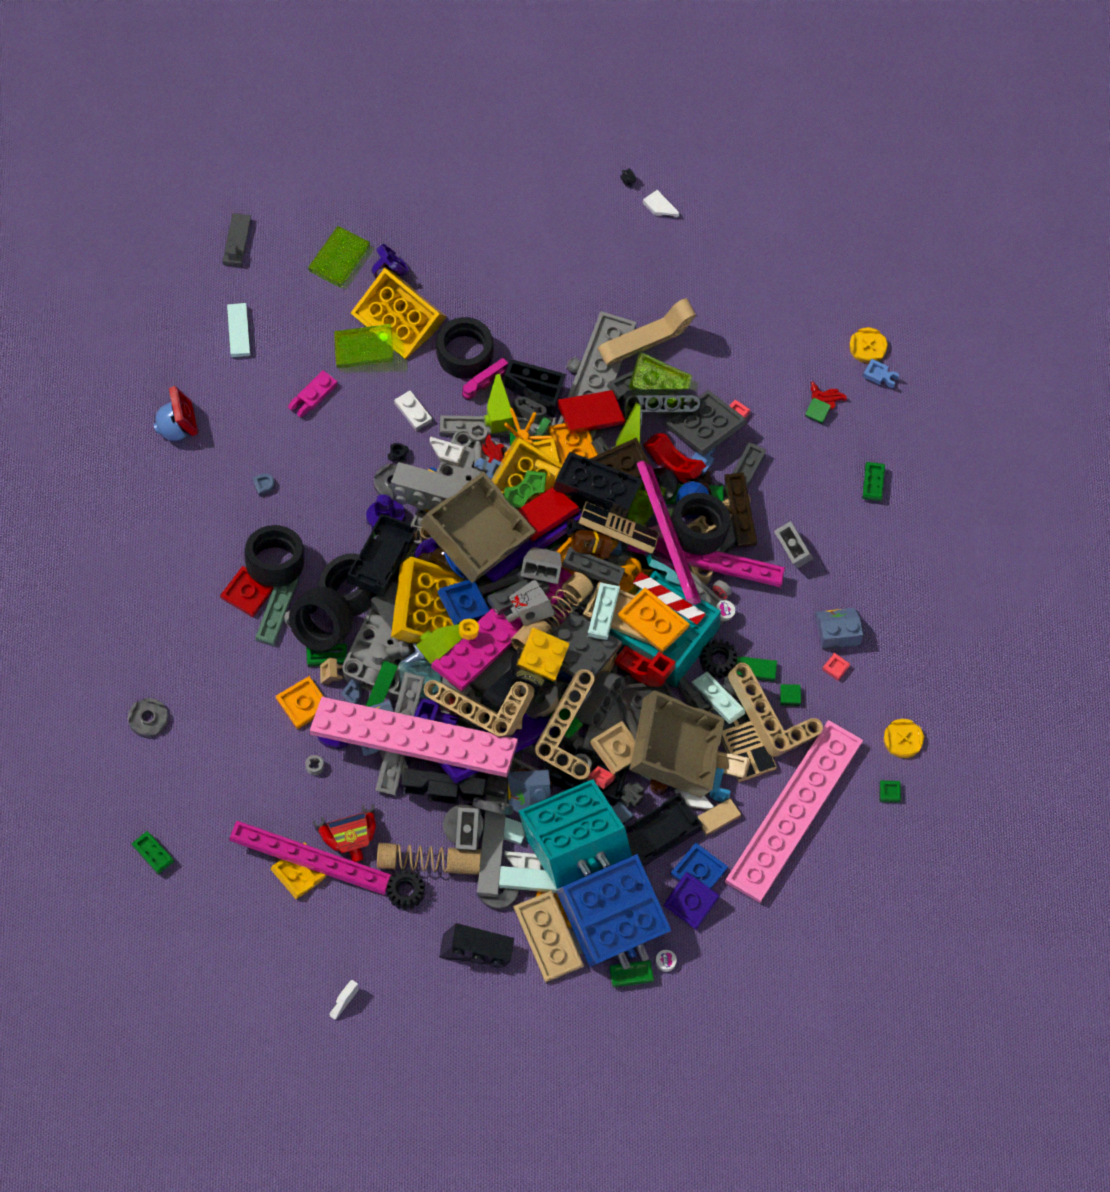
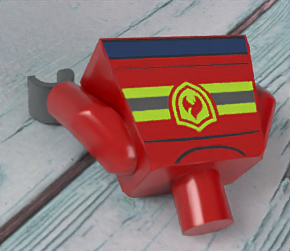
M371 804V810H366L363 805L362 813L326 823L323 817H321L322 823L320 825L313 821L314 828L319 832L323 841L334 851H339L340 853L349 851L351 861L354 862L364 860L361 847L369 845V842L373 840L377 827L374 804Z

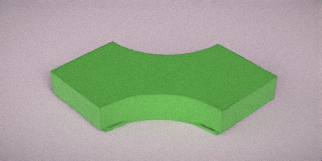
M527 470L521 483L504 489L505 499L515 509L521 508L530 496L545 492L547 473Z

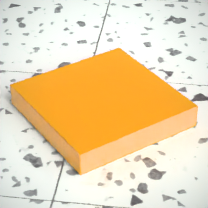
M310 676L275 696L296 729L301 728L314 719L321 697H324Z

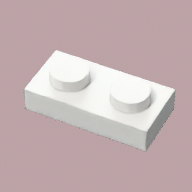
M411 391L394 400V404L415 431L432 422L431 416Z

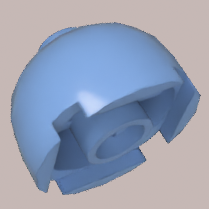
M172 402L165 404L157 411L155 416L156 423L154 424L157 434H161L170 441H178L189 436V433L175 422Z

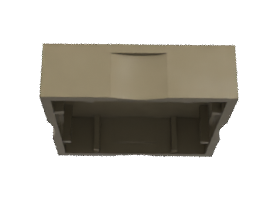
M484 471L464 485L457 494L445 499L426 513L420 522L423 528L472 584L528 542L535 533L534 528L505 499L503 493Z
M654 690L644 697L642 701L630 771L701 798L713 789L717 766V750L721 743L725 718L700 708L688 706L678 699Z

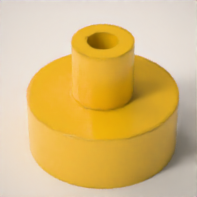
M473 619L462 620L459 624V635L466 640L475 639L479 633V624Z

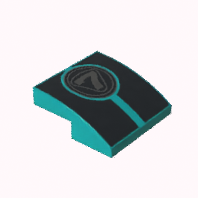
M655 549L653 553H645L650 567L662 570L665 580L680 584L670 558Z

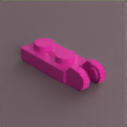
M502 358L473 377L467 384L463 385V398H474L478 390L481 388L486 389L490 386L497 374H500L501 378L504 377L508 362Z
M322 370L290 402L288 408L293 411L303 403L304 405L297 412V415L302 418L337 386V380Z

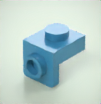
M716 767L713 789L710 791L709 797L716 801L724 802L730 798L731 791L720 788L724 769Z

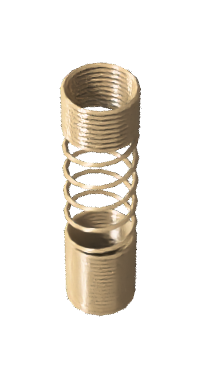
M575 572L562 585V590H557L556 596L550 597L549 601L551 603V599L556 598L559 605L565 611L572 613L573 610L570 604L564 599L557 597V593L563 591L566 599L571 604L579 606V602H582L593 591V585L585 575ZM567 595H568L572 600L576 601L578 604L573 603V602L567 597ZM558 599L565 602L571 611L564 608ZM551 604V606L557 608L564 615V618L560 617L556 612L555 615L560 619H566L564 612L556 605ZM554 615L552 617L558 623L557 625L550 621L549 618H546L552 625L559 626V621ZM543 619L527 626L523 625L511 638V643L516 650L518 648L523 649L531 628H536L550 635L553 632L551 626Z
M395 843L378 844L377 868L395 870L399 850L401 870H404L410 850L412 871L416 869L420 853L421 867L423 872H425L431 852L432 869L435 873L438 869L442 851L444 873L476 874L479 876L481 849L469 850L449 847L445 871L443 847L440 848L437 865L434 869L433 848L430 846L424 869L422 846L420 845L413 869L410 844L408 845L403 867L400 844L398 846Z

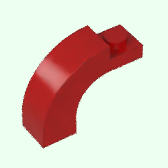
M655 433L643 444L648 454L658 466L674 472L680 482L686 483L691 479L697 478L706 467L702 460L690 459L681 454L666 434Z
M625 646L614 660V664L629 672L631 678L653 687L662 686L676 666L674 660L661 652H658L653 660L628 646Z

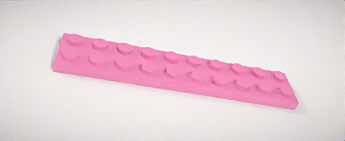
M321 697L310 728V735L503 777L508 776L518 744V739L512 737H500L493 733Z
M827 721L822 732L814 741L726 878V884L755 901L762 902L863 743L861 738L833 722Z

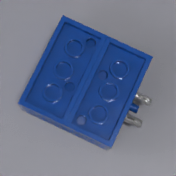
M638 854L565 885L556 891L589 967L618 955L623 969L630 968L624 952L627 951L630 958L637 955L634 948L637 947L642 961H646L649 959V956L643 944L672 931Z

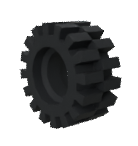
M715 639L712 644L708 642L701 654L702 669H706V672L708 671L709 674L712 673L713 678H715V675H718V678H722V675L727 677L737 663V651L734 650L733 645L729 646L730 642L726 641V643H723V639H720L719 642ZM715 653H722L726 656L727 661L719 665L715 664L711 657Z
M401 870V873L395 872L394 877L391 876L389 878L387 894L393 906L396 904L398 909L401 907L404 910H407V907L413 909L414 905L418 906L420 900H423L424 882H422L421 876L418 877V873L414 872L413 874L412 870H408V872ZM403 883H409L413 886L414 891L410 896H402L398 893V887Z

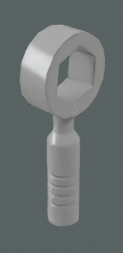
M474 423L468 430L469 439L476 443L474 447V462L482 458L481 443L488 436L487 427L482 423ZM480 429L484 434L476 437L472 432Z

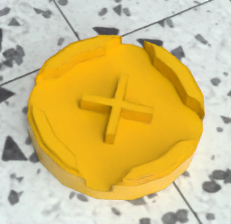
M870 327L859 329L851 336L849 344L852 356L866 364H869L871 359L880 361L885 356L888 346L886 337L877 329Z
M898 719L888 725L884 732L883 741L885 748L892 755L899 758H909L916 755L922 748L924 735L919 725L917 726L912 720Z

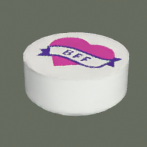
M722 600L715 607L721 611V621H728L735 614V607L730 601Z
M662 950L657 954L655 963L659 970L669 972L675 968L677 959L672 951Z

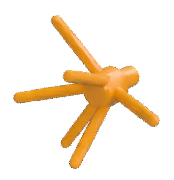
M510 408L518 432L508 423H505L504 426L516 436L515 439L521 438L527 443L533 444L532 440L553 438V436H529L528 431L537 413L534 412L525 430H521L514 409Z

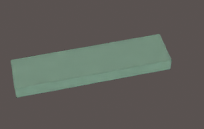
M300 575L288 585L274 587L255 641L275 646L284 622V615L289 609Z

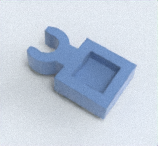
M871 359L863 377L879 385L884 381L888 387L894 388L895 382L890 379L898 380L900 375L897 372H888L889 366Z

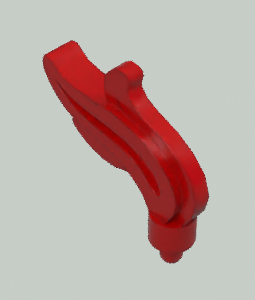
M813 381L811 382L812 399L816 398L831 405L830 409H834L836 401H846L847 396L838 392V389H828L822 392L819 390L818 385H815Z
M488 435L485 445H482L484 454L489 457L488 462L491 463L493 459L502 462L503 455L501 449L504 448V445H495L491 440V435Z

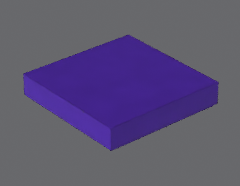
M686 872L663 906L693 928L698 929L720 895L692 874Z

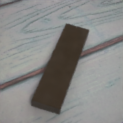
M744 472L725 474L724 480L737 548L757 546Z

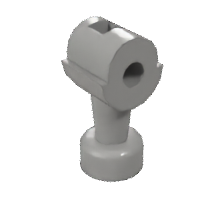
M399 641L398 646L387 648L385 645L378 643L371 650L372 661L375 664H383L384 660L388 661L389 657L401 654L402 657L410 655L407 642Z

